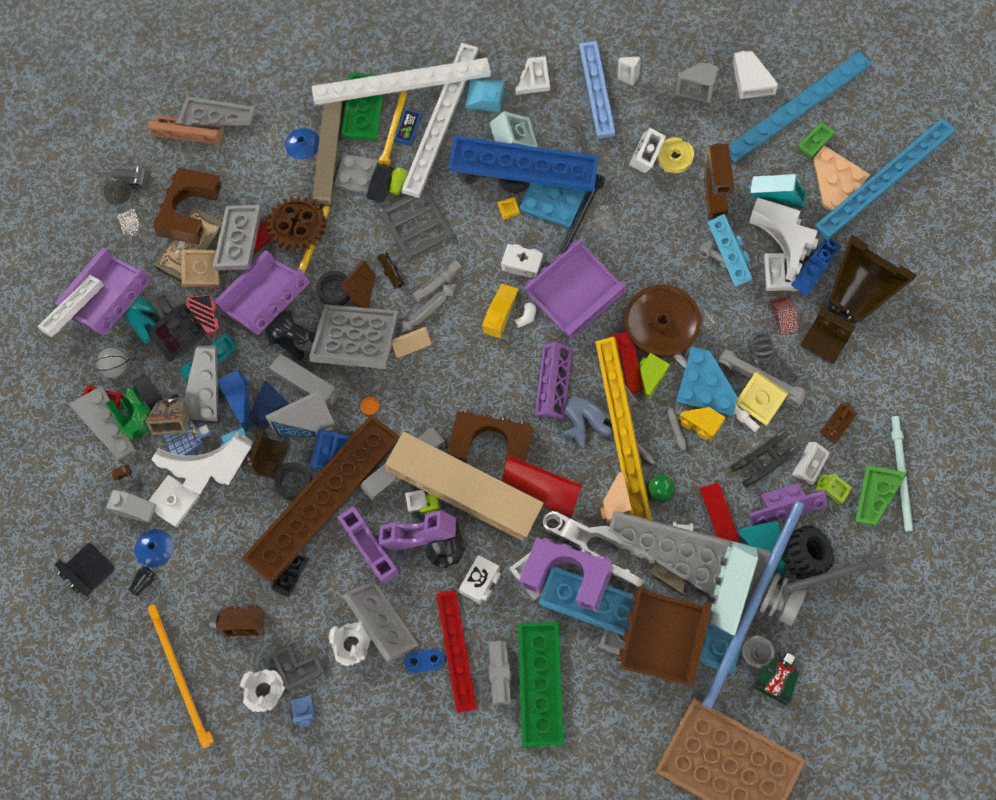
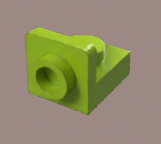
M828 474L819 479L815 491L824 490L836 503L843 504L852 487L836 474Z
M430 493L425 494L427 505L431 506L420 508L421 515L424 516L428 513L440 511L439 498Z

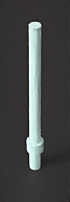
M899 416L891 417L893 428L891 437L895 445L898 471L906 472L902 444L904 435L903 431H901ZM906 476L900 485L905 532L913 531Z

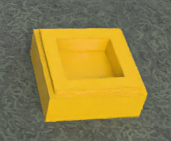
M515 197L497 202L503 220L520 215Z

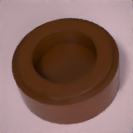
M129 465L120 466L111 472L114 480H121L132 473Z

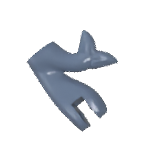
M572 396L564 414L574 423V427L562 432V435L575 439L577 444L584 449V417H586L599 434L612 438L614 435L613 429L603 424L604 421L612 424L610 413L593 402Z

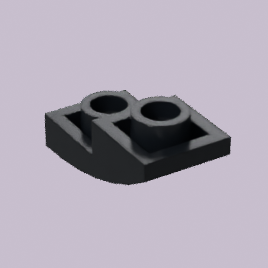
M376 165L368 188V200L385 201L389 193V183L394 167Z
M298 555L272 584V590L290 597L308 562V558Z

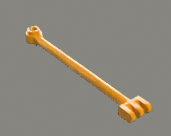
M150 605L148 611L202 748L205 749L211 746V743H214L210 731L205 732L156 606Z

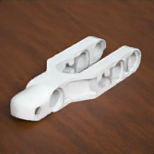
M549 512L543 519V527L546 531L559 537L561 540L564 538L569 541V544L580 550H586L593 556L599 557L600 555L589 550L587 543L591 538L598 536L623 550L626 548L632 551L631 554L641 559L644 557L649 560V563L655 562L650 556L643 554L633 545L626 543L609 532L608 526L588 528L558 512ZM556 519L559 526L549 528L547 527V521ZM613 564L612 574L617 576L618 580L628 585L630 583L636 586V589H639L640 585L642 586L645 580L631 574L630 570H624Z

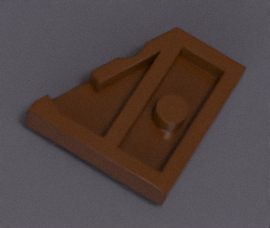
M364 260L359 262L340 286L358 307L369 308L376 274Z

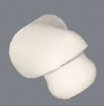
M527 303L524 306V315L514 320L518 328L534 321L537 312L534 304Z

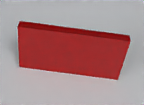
M511 456L506 461L501 480L513 488L543 502V507L570 518L574 514L582 484Z

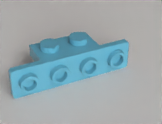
M724 214L709 221V227L734 285L738 287L752 280L749 271L751 267L748 263L751 259L747 251H743L741 247L744 243L740 235L736 236L732 231Z

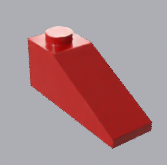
M627 332L611 335V337L616 338L625 386H627L632 394L643 391L636 349Z

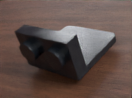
M92 543L86 544L67 563L59 559L54 564L59 569L56 573L64 581L68 579L71 582L69 585L71 589L77 594L81 592L85 596H88L115 570V567Z

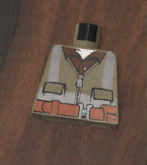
M172 394L170 399L157 401L146 420L152 435L187 433L189 410L185 400L179 394Z

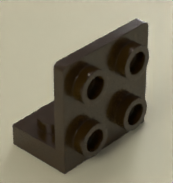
M821 308L815 322L800 346L827 362L834 364L856 326Z
M260 429L259 433L254 437V448L252 452L250 451L247 462L255 475L274 480L276 472L283 464L289 444L270 439L266 431Z

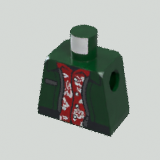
M789 653L784 654L781 662L773 658L752 687L788 706L799 676V672L792 668L796 658Z

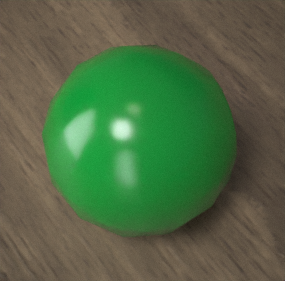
M658 475L649 482L648 493L654 500L665 502L673 497L675 484L668 476Z

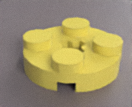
M669 138L663 142L657 155V160L664 171L681 173L691 167L694 159V150L690 143L682 141L681 138ZM674 152H676L677 155H680L678 158L671 157L673 156Z

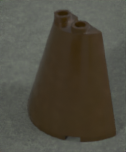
M852 235L829 298V302L832 305L830 309L837 314L844 313L847 315L846 319L856 324L864 320L911 283L917 275L902 265L898 268L869 250L868 244Z

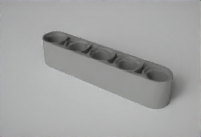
M434 428L428 429L417 438L437 449L446 444V441ZM385 464L360 485V488L372 502L377 501V497L383 496L392 488L393 484L396 482L398 484L402 480L385 471Z

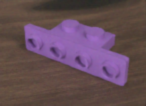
M799 483L762 494V501L766 508L750 513L751 526L788 519L795 501L805 505L801 515L826 507V492L822 490L805 495Z

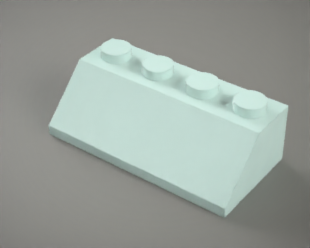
M732 542V546L726 549V566H722L719 577L722 578L720 585L716 584L713 596L716 597V600L711 607L710 621L715 626L735 635L758 560L757 548Z

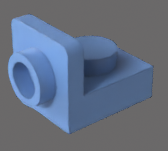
M306 696L290 700L294 716L293 723L299 725V727L312 725L311 721L316 720L312 697Z

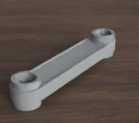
M725 350L718 359L717 363L721 369L725 371L732 369L750 379L756 371L760 372L789 393L786 397V402L793 407H799L806 398V391L801 387H792L738 359L737 355L732 351Z

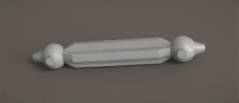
M456 284L442 285L443 291L438 292L410 317L409 322H405V320L401 322L403 325L400 333L413 332V326L419 325L446 300L447 296H454Z

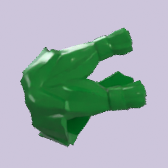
M129 388L126 390L127 398L121 399V403L125 406V416L119 412L113 401H108L105 405L111 414L114 415L115 421L120 428L119 432L134 440L149 433L150 429L146 420L152 410L144 404L138 390Z

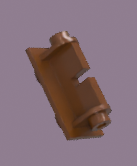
M841 403L822 428L820 434L836 444L857 415L853 411L854 406L850 403H847V405Z

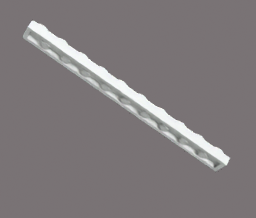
M461 43L454 63L475 60L478 54V47ZM466 81L444 85L402 188L403 194L420 198Z
M482 58L312 86L314 104L318 105L491 77L488 59Z

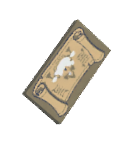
M195 207L187 217L202 220L205 231L199 245L172 239L154 264L155 268L180 281L181 250H209L221 231L222 221Z

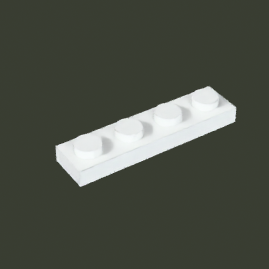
M89 275L38 328L41 332L53 337L99 292L104 284L101 280Z

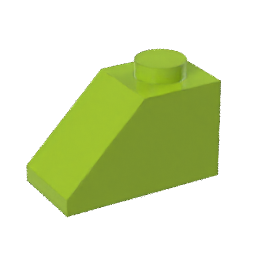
M652 353L647 358L644 357L639 364L645 399L648 401L668 373L670 364Z

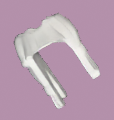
M362 622L347 623L341 628L334 626L330 630L329 643L332 644L336 661L348 666L359 663L360 660H364L367 656L371 638L363 627ZM354 636L359 640V643L356 646L352 645L351 652H348L344 648V641L348 637Z
M267 669L256 673L251 671L245 673L240 686L244 688L243 703L248 709L253 712H265L267 709L271 711L276 706L285 689L281 676L276 671ZM259 684H269L271 686L270 693L265 697H258L256 695V688Z

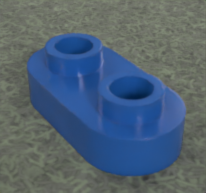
M438 649L412 652L404 660L407 671L414 674L438 670L445 663V657ZM437 656L438 660L431 662V657ZM413 659L418 660V663L415 666L411 665V661Z

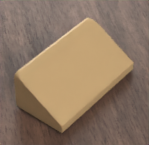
M426 327L392 340V348L397 358L431 345Z

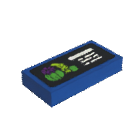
M404 110L394 138L395 142L412 146L422 118L421 112Z

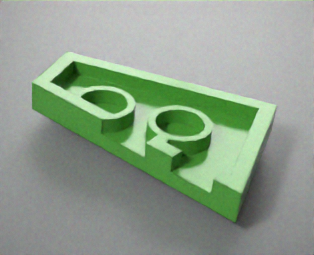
M867 465L856 523L876 527L906 477L907 472Z

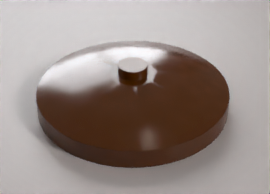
M654 285L639 291L627 305L624 317L625 331L633 345L647 355L652 353L659 358L673 357L686 351L695 342L701 325L700 311L693 298L685 291L670 285Z

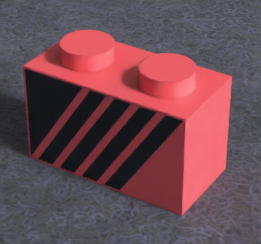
M210 295L188 297L186 305L207 332L205 336L215 335L219 325L218 319L214 318L213 311H216L214 300H211Z

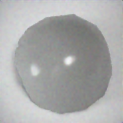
M752 636L742 645V655L745 661L752 666H767L774 658L775 648L771 641L763 636Z

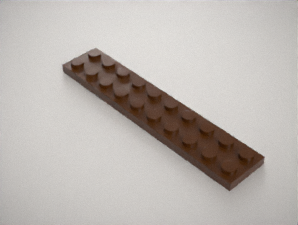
M370 415L246 552L242 560L273 584L358 489L362 482L391 452L400 436L373 415Z

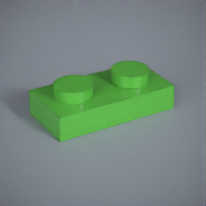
M820 122L798 145L797 150L809 159H812L833 138L835 131Z

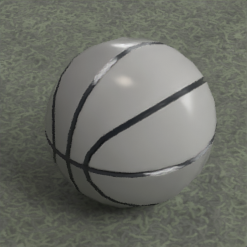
M110 346L102 350L97 357V368L106 378L119 379L130 370L131 359L123 348Z

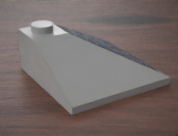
M319 390L266 415L277 437H317L318 429L334 432V429L337 428Z

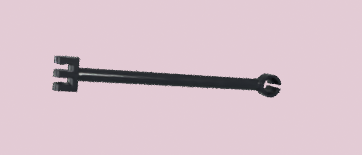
M600 175L601 181H595L594 192H588L557 255L563 254L568 250L596 192L604 186L605 179L602 175Z

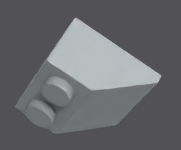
M699 63L679 73L675 95L710 103L716 84L718 66L710 63Z

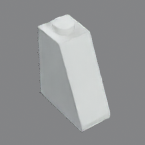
M753 51L734 53L733 66L740 99L775 95L778 86L777 82Z

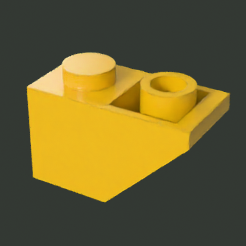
M707 407L684 411L680 414L679 421H681V425L686 429L690 430L692 428L698 432L697 435L703 440L709 439L712 441L723 426L726 417Z

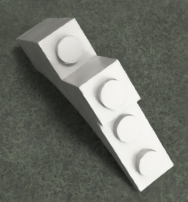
M757 198L749 223L762 228L778 242L787 262L785 279L793 281L794 275L799 274L802 266L799 260L803 261L805 255H810L811 249H816L819 240L815 238L817 230L800 225L802 219L798 218L799 210Z
M236 432L227 443L214 451L201 455L186 456L173 454L158 448L152 461L158 467L167 468L172 471L176 477L185 478L182 486L190 493L200 495L211 476L218 483L229 485L250 450L253 441Z

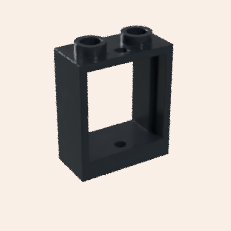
M185 303L174 307L147 332L169 362L181 357L207 334ZM174 317L177 318L191 337L182 346H179L165 327Z

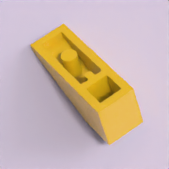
M501 283L483 321L482 329L484 334L501 339L517 297L518 288Z

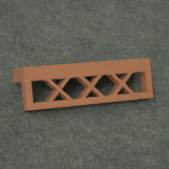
M156 115L155 120L149 121L148 129L151 135L219 145L225 126L197 128L176 125L178 118ZM159 120L167 121L168 123H161Z

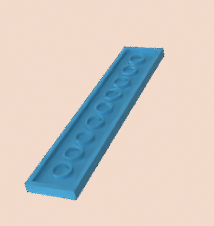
M552 566L539 601L540 606L621 635L624 634L625 629L629 630L630 623L627 622L629 610L633 611L635 603H631L632 594L607 586L598 612L579 607L576 597L584 577ZM708 622L699 663L719 669L734 635ZM742 644L728 672L729 674L734 673Z

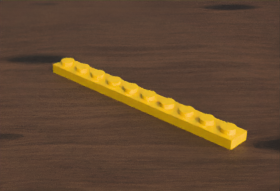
M611 337L595 341L621 472L624 475L632 509L631 515L652 520L616 338Z

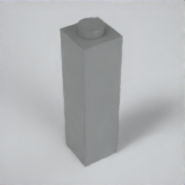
M281 353L269 367L274 376L306 396L319 390L327 408L329 405H333L338 398V392L334 386Z

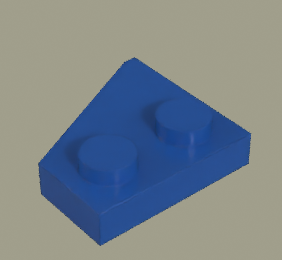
M318 429L309 467L322 469L351 436Z

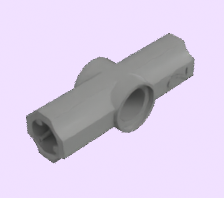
M494 641L489 643L490 683H492L493 705L511 704L509 687L511 679L510 666L507 661V645L503 641Z

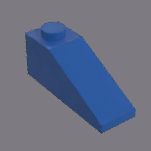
M236 370L218 380V385L245 432L249 431L250 392L246 386L249 383L245 376H240Z

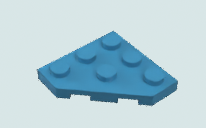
M691 347L676 402L700 409L710 407L720 414L733 417L738 397L710 351Z

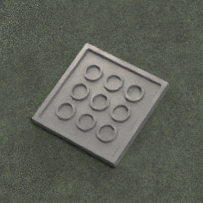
M325 304L311 349L310 362L386 369L399 317L398 311Z

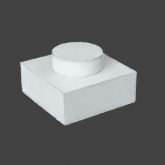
M424 490L405 493L409 514L420 512V508L428 507Z

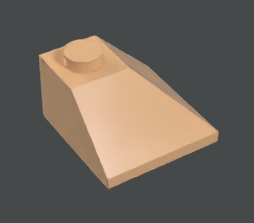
M623 472L618 473L603 500V507L600 508L601 517L606 519L607 524L611 523L613 511L631 515L632 509Z

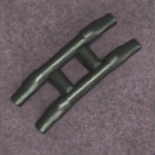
M786 429L782 430L748 456L730 466L732 472L743 469L750 463L757 469L758 472L742 482L745 488L759 482L802 450L796 444L781 456L776 452L774 447L790 435ZM767 452L774 461L764 467L758 457Z

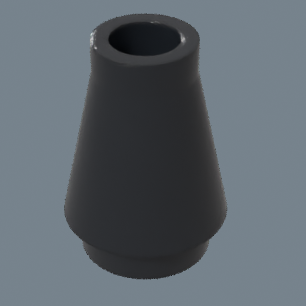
M143 566L141 569L139 568L128 590L138 596L155 580L156 573L146 566Z

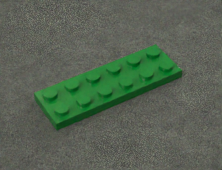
M558 622L518 623L522 747L564 746Z

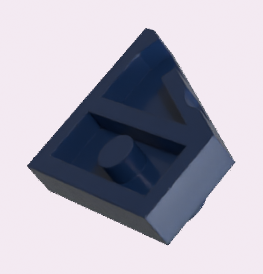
M265 380L249 418L260 429L265 430L270 426L266 415L290 403Z

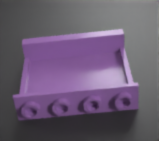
M582 239L571 243L565 253L557 255L551 265L542 268L540 274L536 278L528 280L524 287L529 297L569 340H572L627 292L626 285L622 281H618L584 245Z
M102 247L58 298L55 304L59 306L89 275L101 280L104 286L73 318L105 336L150 283L152 278L142 268L138 270L113 257L107 249Z
M265 250L251 264L250 269H246L214 302L225 315L259 335L310 281L301 269L296 272L275 260L270 252Z

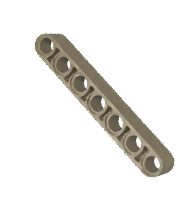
M345 100L325 103L323 106L313 190L315 205H333L331 200L334 197L335 190L333 183L336 180L337 171H335V166L338 164L337 149L340 146L339 133H341L342 129L341 118H343L344 111L342 104Z

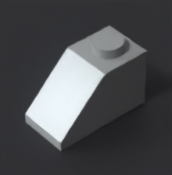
M113 490L106 508L119 516L150 523L157 505L130 493Z

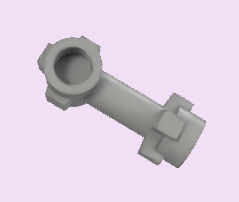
M707 241L700 246L699 254L701 257L708 258L712 256L721 262L720 266L727 268L721 253L715 250L716 245L714 242Z

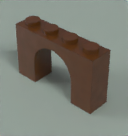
M716 143L709 145L703 179L708 220L715 219L723 214L727 218L728 215L726 194H731L734 187L729 144Z
M178 167L176 173L172 175L170 188L166 190L165 200L160 204L159 214L153 221V228L157 236L199 245L205 231L202 220L182 216L176 212V208L181 201L189 197L217 200L222 186L219 175Z
M457 411L447 454L467 464L471 445L475 437L486 431H495L502 434L509 444L504 469L509 456L527 462L533 435V426L523 421L515 423L507 418L495 419L487 414L479 416L474 415L470 411Z

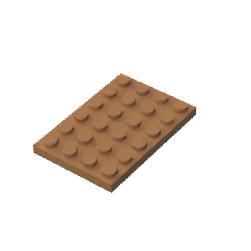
M693 698L655 773L703 800H787L806 760L719 711L702 705V702Z

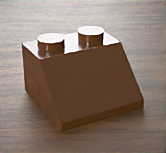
M249 605L246 609H240L238 606H229L228 609L221 610L216 630L224 637L264 635L265 611L259 608L260 606Z

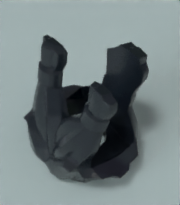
M282 311L265 329L269 345H280L300 361L304 358L305 352L299 350L294 345V341L297 345L305 344L307 341L312 343L316 333L295 324L292 318V311Z
M456 522L455 537L427 544L426 556L434 566L447 568L454 564L457 565L463 558L466 548L462 547L463 540L460 536L458 523Z

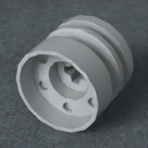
M775 573L760 602L759 612L764 613L768 605L771 607L768 616L772 617L775 611L779 610V621L791 626L802 605L808 587L786 593L783 587L788 583V578L785 577L780 585L778 584L780 574Z

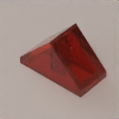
M784 297L770 301L780 335L799 331L796 305L790 298Z

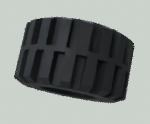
M805 525L793 531L781 560L782 562L784 561L785 568L790 571L789 573L792 576L795 575L797 579L803 580L828 572L834 564L832 561H834L835 556L833 555L834 549L831 547L832 543L827 539V535L822 533L820 528L816 529L813 525Z

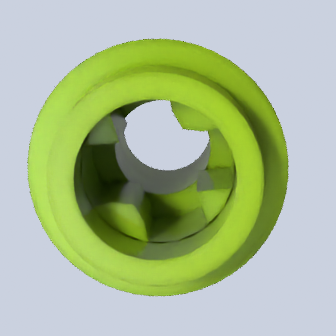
M396 167L395 171L392 172L389 193L399 196L409 173L407 170Z

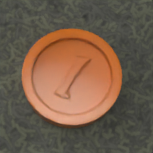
M366 397L362 400L360 407L364 414L374 415L378 412L380 405L376 398Z

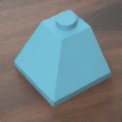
M487 78L470 80L465 108L500 112L505 80Z

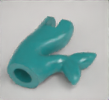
M139 295L124 313L137 335L147 344L150 343V337L147 332L156 322L142 312L156 313L150 302Z

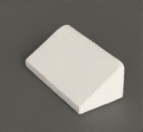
M641 57L619 58L618 80L634 85L639 77Z
M809 442L792 475L814 485L830 452L817 442Z

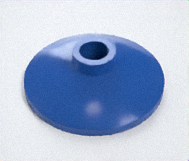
M299 128L287 136L285 149L295 159H308L318 152L320 138L311 129Z
M158 529L146 531L138 538L135 544V556L146 567L163 565L170 559L173 553L171 537L166 532ZM151 544H155V548L153 550L149 549Z

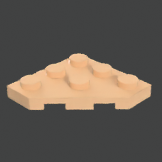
M823 146L813 159L822 205L830 212L859 189L870 176L869 173L826 146Z

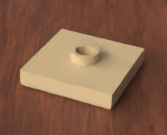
M181 250L182 287H219V271H215L213 268L216 250Z

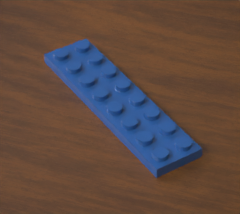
M454 135L448 171L594 192L599 156Z

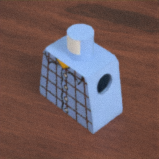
M188 421L187 433L163 435L171 453L192 456L205 448L201 439L211 435L207 425L196 429L193 422Z

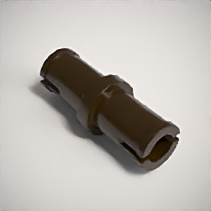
M388 252L380 254L377 259L380 261L385 270L384 274L390 279L394 289H397V286L398 288L404 286L405 283L398 273V267L393 264Z

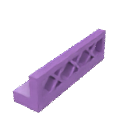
M556 341L543 345L535 417L544 418L550 416L558 420H564L572 348ZM560 350L565 351L564 360L560 356ZM559 367H561L563 371L562 378H560L558 374ZM557 385H559L561 389L560 396L556 392ZM555 403L559 407V413L553 412Z

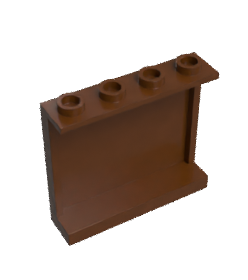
M640 585L638 592L634 591L631 603H635L633 611L629 610L627 622L630 623L629 630H624L622 641L625 642L624 650H619L617 661L621 662L619 668L692 688L697 675L712 604L704 602L703 605L686 602L642 590L643 586Z

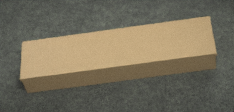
M404 431L385 464V471L437 496V498L521 541H524L525 537H527L544 504Z

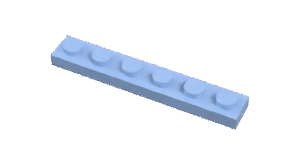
M597 41L579 43L597 139L614 137L615 129Z

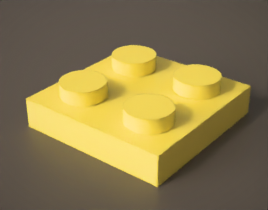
M756 371L739 396L737 405L767 426L789 393Z

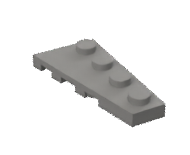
M100 386L69 403V405L120 461L137 452L131 439L119 432L120 428L115 421L114 415L111 414L105 405L111 399L105 388Z

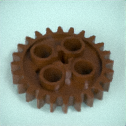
M290 196V201L287 202L286 199H283L284 204L277 202L278 208H271L272 213H268L269 219L266 220L268 225L266 228L270 239L273 238V243H278L279 248L285 246V250L288 251L291 247L293 252L296 251V248H299L303 252V247L309 250V244L316 246L315 240L321 241V235H325L326 217L324 216L323 209L320 210L319 204H314V200L308 203L307 197L302 201L300 196L296 200Z

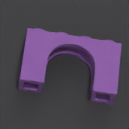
M536 538L519 580L521 587L541 594L552 566L572 563L584 571V579L576 597L578 606L598 612L614 569L612 561L605 556H593L586 550H574L567 544H555L548 538Z

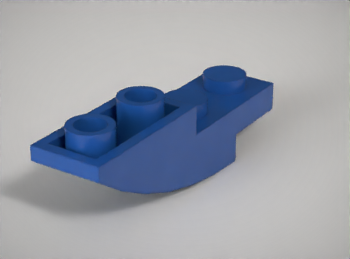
M824 238L802 267L799 274L794 278L791 286L804 296H807L842 246L831 238L828 241Z

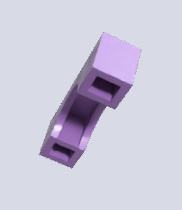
M354 506L337 517L383 586L399 576L398 570L376 541Z
M440 510L425 514V522L419 524L394 522L380 526L379 545L395 552L455 537L456 517Z

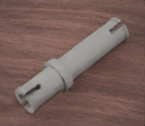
M455 260L444 270L441 269L439 274L412 293L415 300L421 303L440 286L449 283L454 275L463 270L461 265Z

